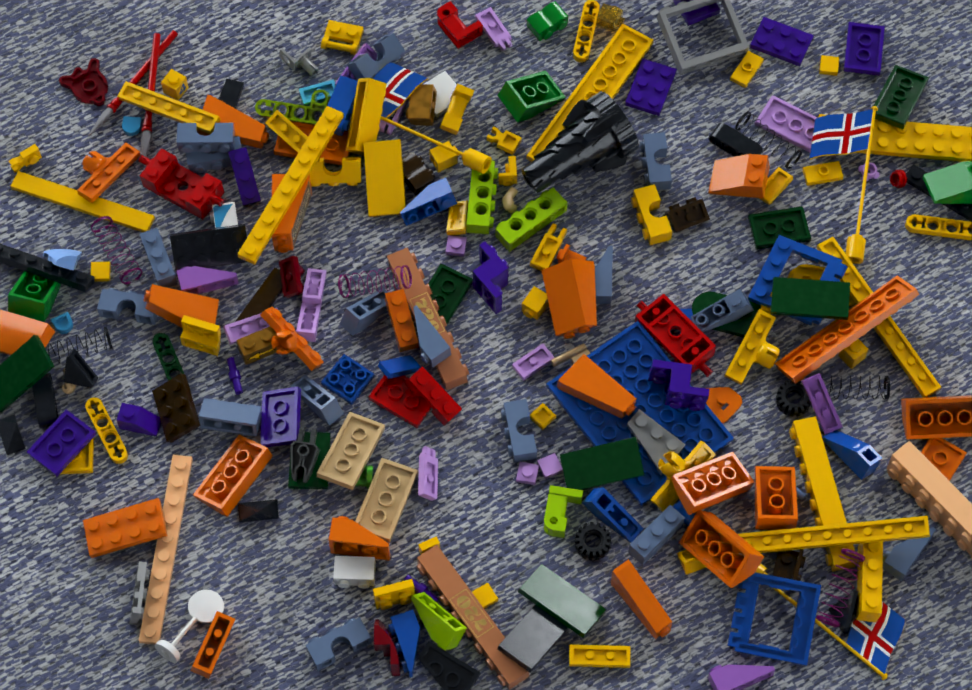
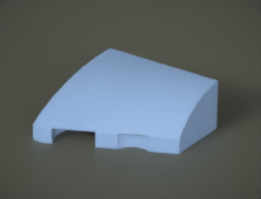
M52 249L44 251L43 257H47V260L56 266L74 271L82 252L71 249Z

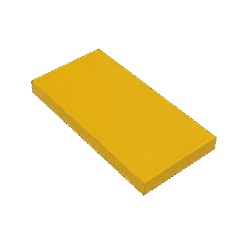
M401 140L363 143L368 216L400 214L406 207Z

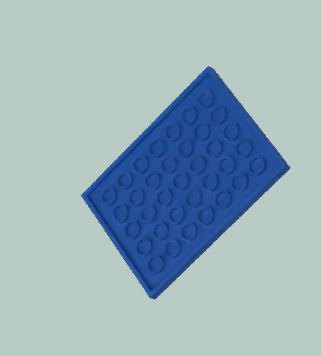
M636 321L587 355L589 359L636 398V409L631 415L628 416L626 414L621 419L557 388L558 380L567 370L546 383V387L593 446L634 437L628 429L627 423L639 409L686 444L679 454L683 460L700 441L705 442L716 453L734 439L707 404L704 410L692 411L685 407L676 409L671 408L670 405H665L667 383L655 384L653 381H648V376L653 359L669 362L671 360L639 321ZM638 443L645 476L622 482L642 506L655 495L667 478L664 474L660 475L653 461L649 459L644 448Z

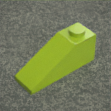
M425 592L412 595L411 600L430 638L437 643L438 647L445 651L456 648L467 627Z

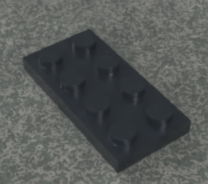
M245 224L170 234L175 272L186 266L209 268L247 262L238 258L237 255L247 239Z

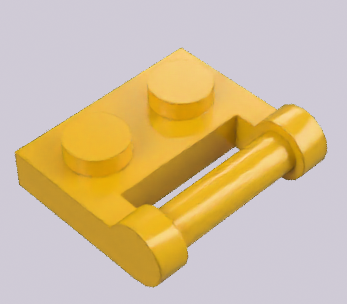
M329 20L321 41V49H336L356 55L364 27ZM332 39V40H337V41L352 43V45H347V44L332 42V41H329V40Z

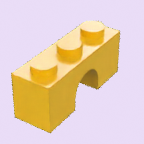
M343 157L342 168L337 172L327 170L324 165V158H319L310 172L311 186L316 187L326 183L329 186H338L339 183H347L348 186L358 185L362 181L361 157Z
M655 184L634 189L633 197H631L632 207L636 208L638 212L636 213L637 221L643 225L642 234L645 240L648 239L649 245L669 241L672 238V229L667 216L654 217L650 214L652 210L660 208L661 199Z

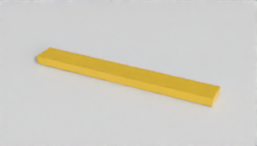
M20 171L17 172L11 184L12 190L97 218L109 216L112 218L113 223L140 232L149 231L155 220L154 215L100 197L91 203L78 195L75 189Z

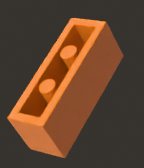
M404 289L385 293V302L399 352L418 348L419 342Z
M219 611L216 612L190 671L205 678H210L235 618Z

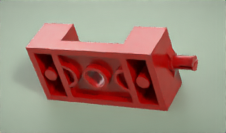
M161 148L151 160L144 155L139 157L138 161L146 165V168L139 175L143 187L204 220L211 211L212 205L217 204L221 207L224 203V199H221L225 193L221 180L208 173L201 177L178 163L177 157ZM182 185L188 186L186 190H179V187Z
M662 294L648 306L643 301L637 304L641 312L635 316V322H640L649 335L674 358V362L692 364L691 374L697 370H701L706 377L712 374L713 371L706 365V362L714 356L716 345L665 294ZM672 329H678L681 332V334L678 336H674L670 333V331Z

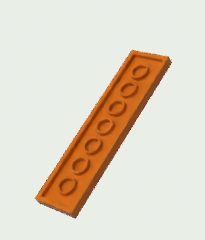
M897 275L849 310L848 320H834L775 363L776 367L796 384L826 361L835 357L844 348L849 347L858 338L864 336L876 325L881 324L883 320L896 313L904 305L910 303L919 295L917 289Z

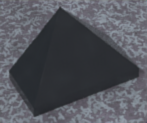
M74 348L66 358L64 382L91 388L98 380V377Z
M15 414L0 419V435L6 454L9 455L26 449Z
M277 499L238 503L239 523L279 519Z
M856 590L844 597L848 599H841L843 602L839 601L833 605L838 607L829 608V612L833 616H842L843 614V617H833V619L839 622V628L844 634H847L858 595Z

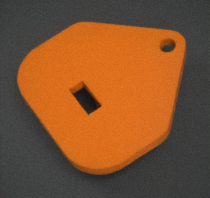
M730 387L705 388L709 389V397L706 404L721 423L727 422L742 405L741 396ZM727 403L728 406L724 410L721 409Z

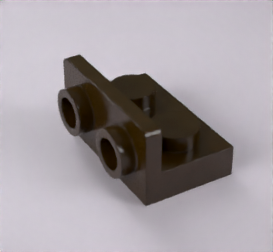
M694 197L686 200L685 205L680 206L678 203L668 207L669 211L664 213L665 216L668 215L674 233L710 220L703 199L697 200Z
M800 549L799 552L792 550L778 551L772 576L801 581L802 575L798 573L799 568H804L806 557L803 556L804 550Z

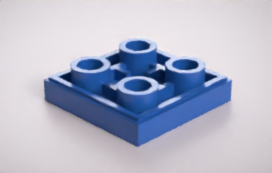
M343 354L323 378L321 385L352 405L375 377V374Z

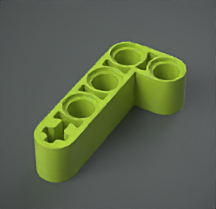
M316 90L312 94L310 106L261 99L257 101L255 110L261 116L271 117L272 113L276 110L279 111V107L284 105L287 109L284 116L287 119L316 124L315 113L317 111L324 112L331 96L325 90ZM319 93L325 95L323 103H319L317 100ZM266 105L269 107H273V111H264L263 109H261V106ZM300 108L305 112L301 119L296 115L297 110Z

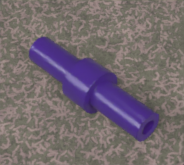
M230 357L227 359L230 371L228 375L233 383L235 394L239 395L243 393L240 383L241 375L240 371L237 370L234 357Z
M409 574L404 578V581L413 580L416 594L425 592L434 601H439V598L431 593L425 584L419 583Z

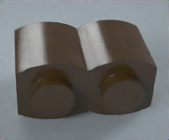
M412 152L402 158L404 182H406L414 195L417 196L429 184L434 183L435 175L430 168L427 169L424 166V160L420 155Z

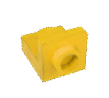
M508 156L509 163H505V173L498 174L499 185L512 186L517 184L516 156Z

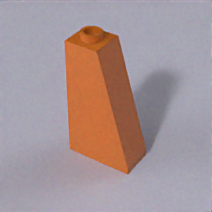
M207 95L202 110L218 115L221 119L219 123H234L235 137H240L241 144L262 149L264 143H267L269 133H267L264 124L221 100ZM198 130V133L200 135H210L209 133Z
M154 284L151 285L149 291H145L143 299L146 302L145 309L181 328V320L184 315L209 323H216L219 299Z
M585 354L558 380L557 388L621 419L626 414L628 416L631 415L636 409V398Z
M628 559L612 571L611 585L655 639L659 636L665 637L671 631L672 620Z

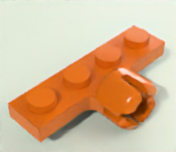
M124 143L109 158L104 157L97 151L89 152V155L93 157L91 158L86 155L82 164L83 169L92 174V176L77 189L78 195L93 203L141 156L140 151L128 143Z
M272 306L260 314L276 332V335L271 339V345L273 350L278 349L276 351L277 354L286 355L294 352L311 371L319 368L324 363L319 353L308 345L307 340L295 331L294 326L282 317L278 309Z

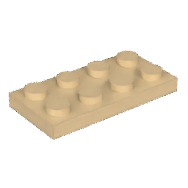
M349 412L317 471V477L353 490L385 430V424Z
M381 458L355 522L381 539L391 542L418 476V470Z

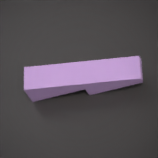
M309 268L307 270L296 332L309 342H316L327 270Z

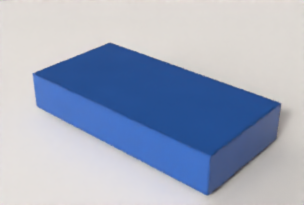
M411 355L380 361L378 365L388 379L413 374L421 368Z

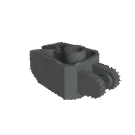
M300 427L298 440L291 444V473L293 481L297 482L299 470L304 468L303 482L307 483L313 474L320 449L315 444L317 429L312 428L310 442H303L305 427Z

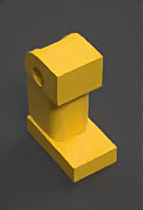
M457 83L439 129L457 135L463 121L464 111L475 90Z

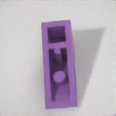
M186 266L177 270L181 291L197 295L239 284L237 274L234 272L198 266Z
M718 665L710 670L708 680L713 690H742L773 676L775 668L773 666L725 665L722 667Z

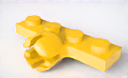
M761 309L758 310L724 375L725 377L742 385L754 363H758L768 369L773 367L779 356L780 349L768 343L766 337L776 320L775 316Z
M700 441L684 460L673 451L665 453L663 457L668 463L660 459L658 468L667 479L650 500L662 512L669 505L673 506L679 497L671 477L712 460L716 454L703 441Z

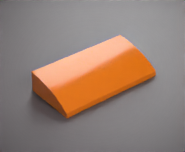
M0 309V353L11 356L33 335H38L44 347H46L55 333L48 323Z
M239 434L193 496L215 511L228 517L273 457L272 453L267 447Z
M734 452L712 459L671 477L676 493L688 515L745 493L755 483Z

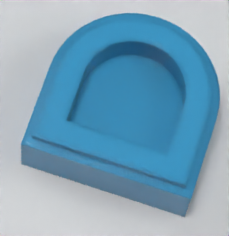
M123 116L122 128L124 133L129 136L137 135L141 130L142 118Z
M68 312L50 319L56 332L60 334H67L73 328V321Z

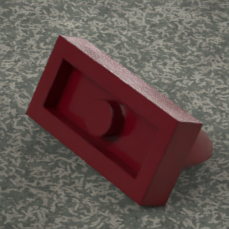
M290 256L279 261L283 296L290 298L303 293L304 285L301 283V276L305 273V270L299 264L298 257Z

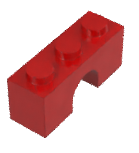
M423 366L404 383L417 398L420 396L429 403L432 408L431 413L444 426L462 410Z

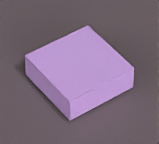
M555 453L537 460V464L545 479L563 472V468Z

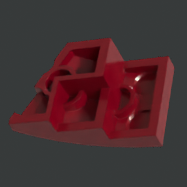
M375 619L374 649L375 651H383L384 657H390L392 676H400L398 654L392 637L380 619Z

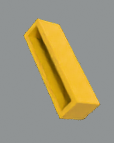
M371 78L358 79L346 151L364 156L363 143L377 141L387 83Z
M883 542L858 545V553L865 556L864 561L857 562L860 568L857 566L859 571H857L856 620L876 623L882 614Z

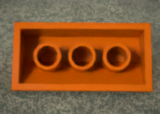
M972 395L901 399L902 421L906 439L972 437Z
M698 510L679 541L680 545L730 588L735 587L753 575L764 559L761 553L712 512Z

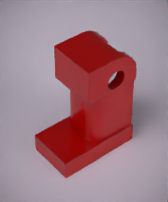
M451 1L438 8V25L457 49L483 35L482 23L478 20L466 27L458 17V9Z

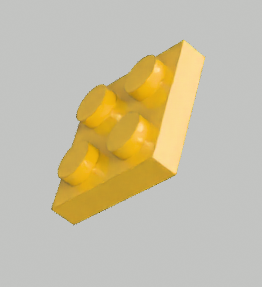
M412 579L373 589L376 609L381 608V610L390 609L393 605L399 603L401 605L409 604L412 602V595L415 594Z

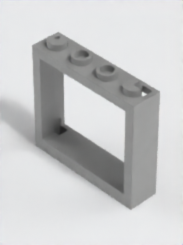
M730 0L682 1L674 7L670 8L667 6L658 12L657 21L679 75L745 55L750 48ZM721 1L738 44L685 61L668 18Z

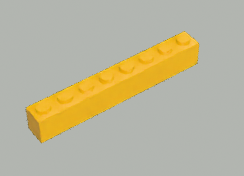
M816 416L794 420L789 433L791 440H795L796 446H794L795 455L800 457V473L805 475L806 478L804 486L806 493H810L811 496L809 502L811 510L815 511L816 514L815 525L847 523ZM853 545L825 547L827 552L825 554L826 564L831 566L832 572L844 570L843 568L856 567L858 560L841 552L842 548L855 551ZM839 556H843V557H845V558H848V559H851V560H856V561L851 562V561H849V560H847V559H844V558H841V557H839Z

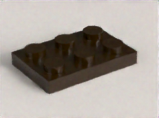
M180 373L152 390L166 442L172 443L201 426L186 374Z

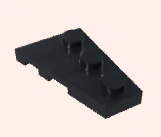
M428 641L418 657V660L443 690H471L481 674Z

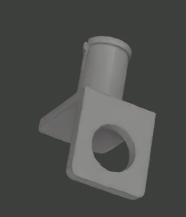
M309 47L295 60L283 48L280 49L279 57L292 70L301 66L311 77L314 75L313 73L316 74L319 71V68L309 59L312 48Z

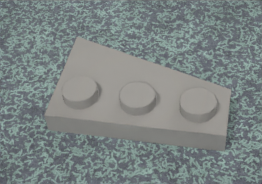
M640 409L627 423L628 429L634 437H637L638 443L644 448L649 459L653 461L660 475L663 473L658 468L659 460L662 459L665 463H668L663 455L670 451L679 455L686 446V444Z
M139 561L137 566L129 625H137L139 619H143L144 608L141 606L142 600L146 599L147 588H144V582L148 581L150 572L149 569H146L147 562Z

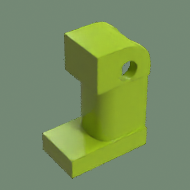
M550 485L544 516L545 533L553 537L565 538L567 503L582 504L583 490Z

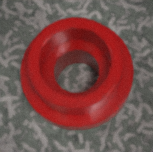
M901 169L895 170L890 175L891 184L896 188H903L907 183L906 173Z

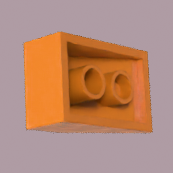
M745 154L715 160L709 194L764 199L770 168L768 155Z
M755 466V529L781 530L796 528L798 510L795 467Z
M332 517L329 534V546L332 554L375 557V559L390 561L389 543L348 517Z

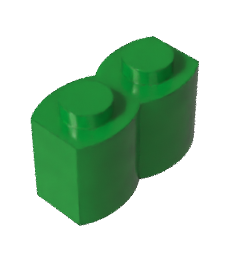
M554 1L527 18L526 26L539 41L542 39L546 40L553 35V32L563 30L567 26L568 15Z

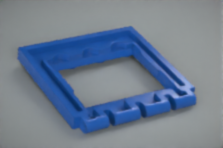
M779 235L748 296V300L771 309L772 297H770L773 287V277L780 276L791 252L816 264L825 265L826 268L820 278L823 281L841 282L839 279L843 278L847 266L842 264V259ZM788 316L812 326V323L820 325L823 319Z
M755 572L738 585L739 589H744L746 592H737L734 608L741 609L742 613L733 612L731 628L738 629V633L730 632L727 646L735 647V652L807 666L821 585ZM759 584L769 586L770 588L799 592L789 651L780 650L778 647L749 643Z

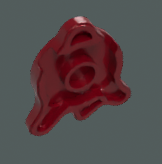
M91 59L86 70L76 67L71 75L59 78L60 85L70 89L78 101L96 106H101L106 102L105 97L108 91V83L105 76L99 70L100 62L98 59Z

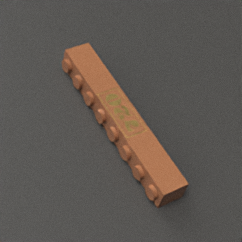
M407 247L387 255L388 264L392 268L391 271L394 273L396 282L398 284L399 280V288L404 289L409 310L415 323L413 307L417 305L450 346L451 355L435 366L446 391L467 383L468 368L466 364L462 365L460 361L462 358L458 347L454 348L452 344L454 342L451 332H447L445 329L447 326L443 315L439 316L437 312L440 310L437 301H432L430 297L432 291L429 284H424L423 279H425L422 269H418L416 266L418 262L414 252L410 253ZM403 265H407L411 271L412 285L409 289H405L401 282L400 267ZM404 267L403 279L407 287V280L409 286V274L406 267Z
M438 545L418 556V565L416 566L422 576H427L430 588L433 591H438L441 603L451 609L452 612L450 614L467 627L464 633L468 639L471 637L475 642L473 646L479 654L483 653L486 657L485 663L491 671L493 669L496 671L499 683L503 687L506 685L510 690L528 678L529 672L497 650L498 645L505 639L504 635Z

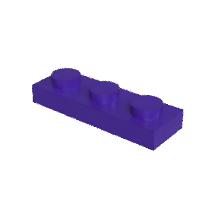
M247 147L228 151L242 205L260 202L261 199Z

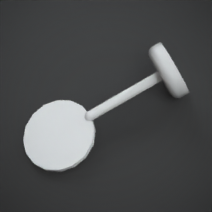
M201 590L191 596L188 602V611L192 619L172 643L166 640H159L155 644V649L161 656L172 663H177L180 659V653L175 646L196 621L211 623L217 611L223 613L224 602L218 593L212 590Z

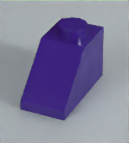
M126 403L121 404L116 420L119 429L156 437L161 425L159 416L141 406Z

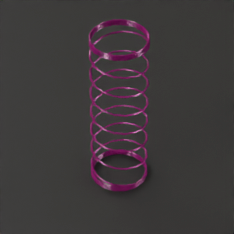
M103 216V217L98 218L97 220H95V221L91 224V227H90V228H91V231H92V232H95V234L98 233V232H101L100 229H98V230H92V227L94 226L95 223H97L98 221H100V220H102V219H110V220H111L110 223H109L107 226H104V227H106V229H107L109 226H112V227H113V224H112V223H113V220H112V218L109 217V216ZM137 267L122 273V276L120 275L121 282L123 284H130V281L123 282L122 280H125L123 279L125 275L135 270L141 271L138 277L135 278V281L142 276V270Z
M403 265L400 267V278L403 287L409 289L412 285V275L409 267ZM404 267H406L409 274V286L407 280V287L403 279ZM349 274L340 275L338 278V289L343 298H347L351 291V278L349 284L346 276ZM342 276L345 278L348 288L346 297L342 291Z
M845 548L841 550L843 554L861 560L857 562L865 560V556L858 552ZM839 556V557L844 558V559H847V560H849V561H851V562L856 561V560H851V559L845 558V557H843V556ZM828 594V595H830V596L835 597L836 599H838V598H837L838 596H834V595ZM816 615V619L824 624L833 627L840 626L839 622L835 619L832 620Z

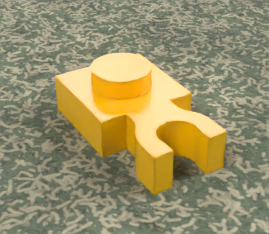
M494 126L492 133L496 134V136L487 135V141L497 143V148L511 155H514L522 142V137L507 130L501 133Z
M33 144L20 152V156L9 160V163L14 173H16L23 166L27 167L30 164L37 163L42 156L36 144Z

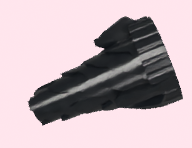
M600 91L588 100L577 102L562 124L564 130L559 132L558 137L551 141L543 151L534 156L535 160L522 168V174L527 185L539 193L557 180H563L571 174H578L588 166L597 173L625 165L627 156L639 148V141L630 121L618 104L608 94Z

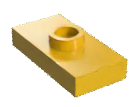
M748 51L731 75L730 81L746 88L763 64L764 59Z
M839 161L803 167L807 186L843 180L844 177Z
M778 167L767 179L764 199L761 200L770 205L793 181V176Z
M468 200L456 201V205L449 207L447 235L466 234Z

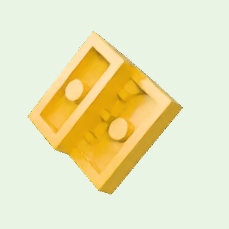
M184 315L181 320L183 331L180 339L182 346L218 356L221 340L220 326Z

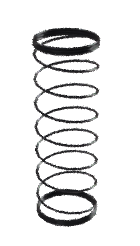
M749 111L744 113L738 120L735 130H741L740 127L738 128V125L747 115L748 117L743 123L745 126L753 114ZM780 142V144L775 148V150H776V149L778 150L779 146L782 144L781 142ZM796 147L795 153L791 156V158L785 165L787 170L792 168L789 166L792 159L799 153L798 157L793 162L795 165L802 155V151H796Z
M106 326L104 327V338L106 334L109 347L113 349Z
M842 376L840 381V390L842 388ZM850 376V388L852 389L851 376ZM860 376L859 392H860V387H861V376ZM869 376V390L871 389V376ZM885 376L884 389H886L887 385V394H884V398L889 399L890 378Z

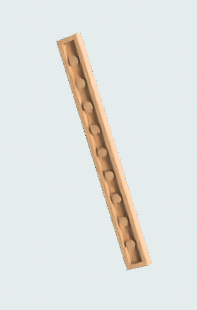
M172 456L163 505V515L168 536L157 539L139 643L155 645L161 639L192 467V456Z

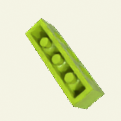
M493 160L485 174L472 169L466 224L467 233L489 234V229L493 228L494 217H491V211L495 212V200H492V196L496 195L497 184H494V179H498V168H495V161ZM484 212L485 214L479 215L477 213Z
M554 187L549 191L545 190L539 198L528 202L525 208L514 212L508 220L500 222L495 228V237L511 252L565 213L568 202ZM532 217V218H534V219H533V220H528V219H526V218Z

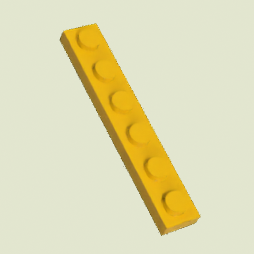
M125 81L117 95L119 100L174 121L196 123L198 130L209 134L214 131L215 123H219L221 120L218 115Z

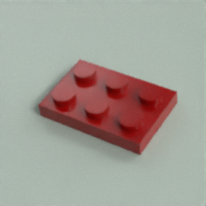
M384 375L368 396L369 400L418 428L432 409L424 398L420 396L417 398L404 384L409 379L405 375L390 379Z

